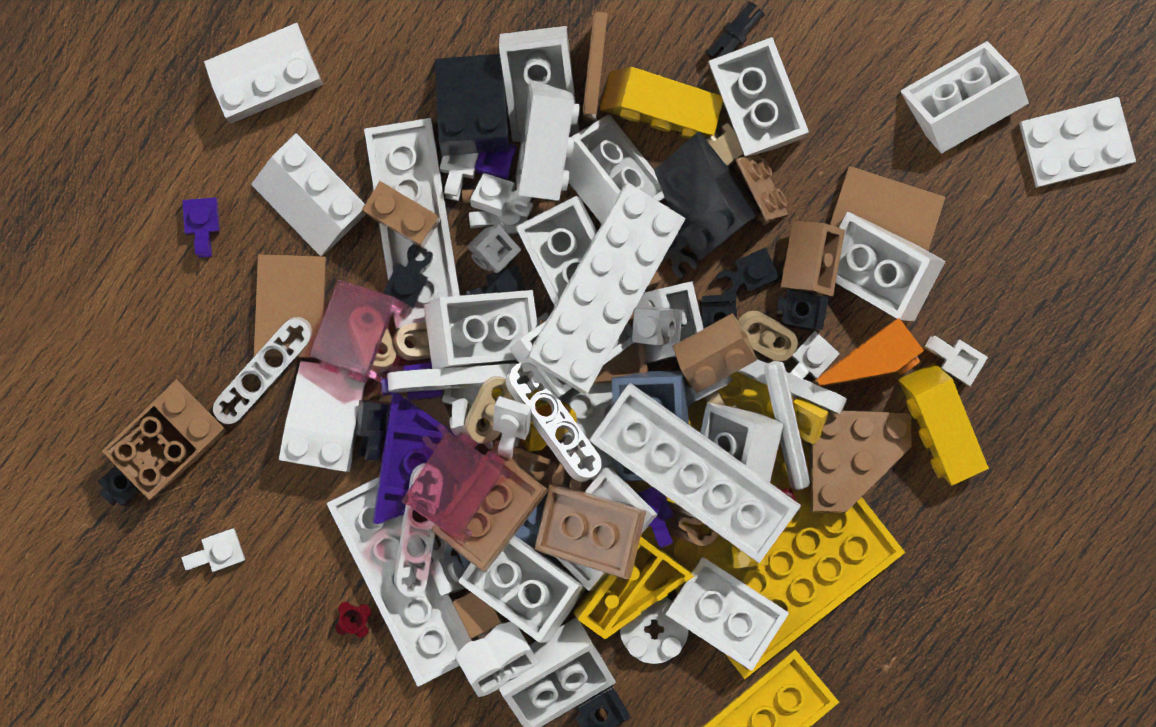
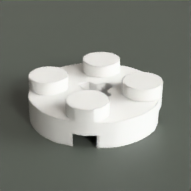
M667 597L649 606L640 613L641 615L620 629L621 639L631 655L642 662L651 664L666 662L677 656L687 641L688 629L665 615L673 602ZM653 619L658 620L659 626H664V632L658 633L657 639H651L650 633L644 632V627L649 626Z

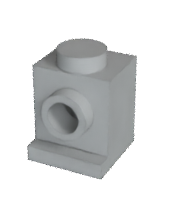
M500 225L485 228L467 246L473 253L471 255L472 259L479 267L488 271L494 270L495 273H499L521 251L519 246Z
M652 306L634 308L632 342L651 345L679 343L681 339L683 310Z

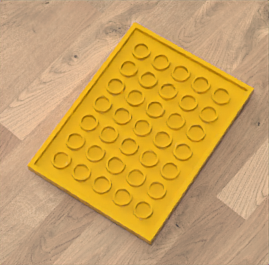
M735 372L730 375L732 381L717 390L725 406L731 407L736 404L739 409L760 413L775 420V416L766 410L770 399L767 384ZM704 397L694 401L688 407L689 425L698 432H701L707 405ZM801 438L809 475V442ZM780 441L770 483L777 486L779 490L790 488L794 493L796 502L801 506L769 549L767 565L733 568L730 542L719 534L713 543L706 546H700L671 535L673 543L662 548L659 547L651 526L647 527L641 534L691 573L701 557H704L789 613L752 671L725 654L744 679L905 553L862 497L843 514L810 513L809 486L801 490L790 487ZM644 480L625 481L631 488L636 489L637 492L653 487ZM666 496L667 501H670V502L675 503L674 501H672L671 499H669V498ZM683 522V525L692 528L698 533L697 538H700L701 534H708L709 528L703 522L701 525ZM684 583L675 588L677 593H679Z

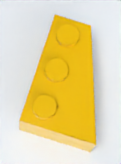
M628 67L609 73L600 111L619 115L621 118L630 121L649 123L651 127L658 130L670 132L672 129L682 132V137L690 139L699 131L704 137L714 136L723 99L720 95L638 68Z
M935 363L899 378L898 381L907 399L908 409L919 424L920 430L918 432L926 449L930 448L934 457L930 461L937 477H944L952 486L989 469L953 379Z
M641 535L631 578L624 579L608 574L595 590L588 592L573 613L580 622L602 638L607 639L641 615L642 611L655 602L662 600L668 596L669 592L695 576Z

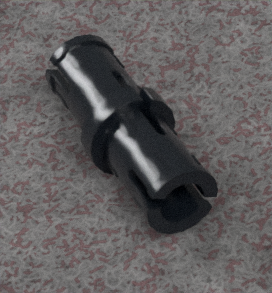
M748 1L732 23L727 22L723 27L724 32L705 51L706 55L711 59L721 49V53L716 57L718 58L731 53L738 44L743 45L747 40L746 35L765 16L764 12L759 8L749 18V14L756 8V5Z

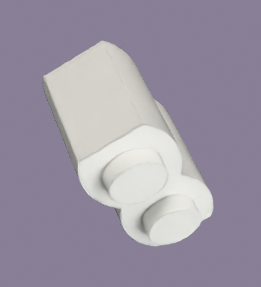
M511 621L497 625L485 638L465 644L455 655L478 697L496 691L508 679L524 674L538 663L518 626Z

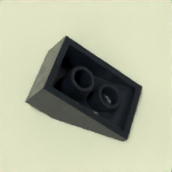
M500 54L435 59L438 132L442 156L509 151L505 86Z
M700 131L654 170L668 207L686 218L678 232L700 261L721 247L762 212Z

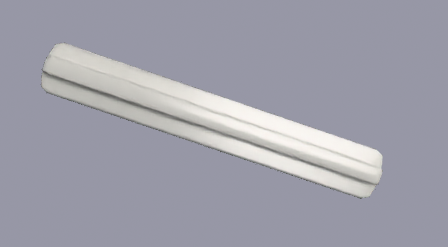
M772 361L764 366L775 420L783 423L780 443L791 488L801 490L810 485V479L786 370L783 362Z

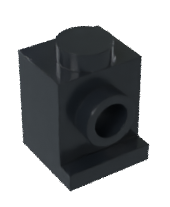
M787 290L785 297L779 296L776 316L781 317L780 323L784 326L820 333L823 330L829 297ZM803 303L807 306L808 313L805 316L797 314V304Z
M736 294L709 295L700 298L703 329L715 323L714 315L717 313H723L725 316L733 313L737 319Z
M116 465L98 481L103 487L99 493L112 506L116 503H119L121 506H127L141 491L128 478L125 488L120 489L117 486V478L125 475Z
M613 686L579 705L578 710L581 714L576 717L580 727H615L631 718ZM599 708H603L608 712V717L604 721H599L595 718V712Z

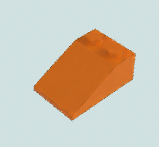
M897 318L811 383L825 387L885 376L896 371L901 375L920 362L917 356L924 350L900 318Z

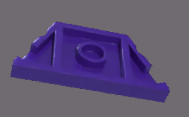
M392 392L372 521L374 524H380L405 514L411 474L420 464L429 463L441 471L443 475V489L440 503L446 502L456 436L446 426L395 392ZM426 471V475L423 477L419 476L418 479L424 485L423 495L416 492L415 497H425L433 500L434 495L429 496L427 489L429 483H435L436 478L432 477L430 471ZM419 504L413 509V512L428 507V505Z

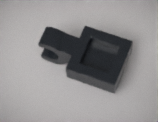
M518 265L501 270L499 273L494 272L485 275L488 285L467 291L466 295L526 291Z
M359 400L355 433L359 436H364L360 443L359 456H364L365 460H380L382 437L386 436L391 402Z

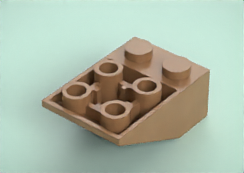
M176 379L111 441L102 452L151 500L207 452L227 431Z

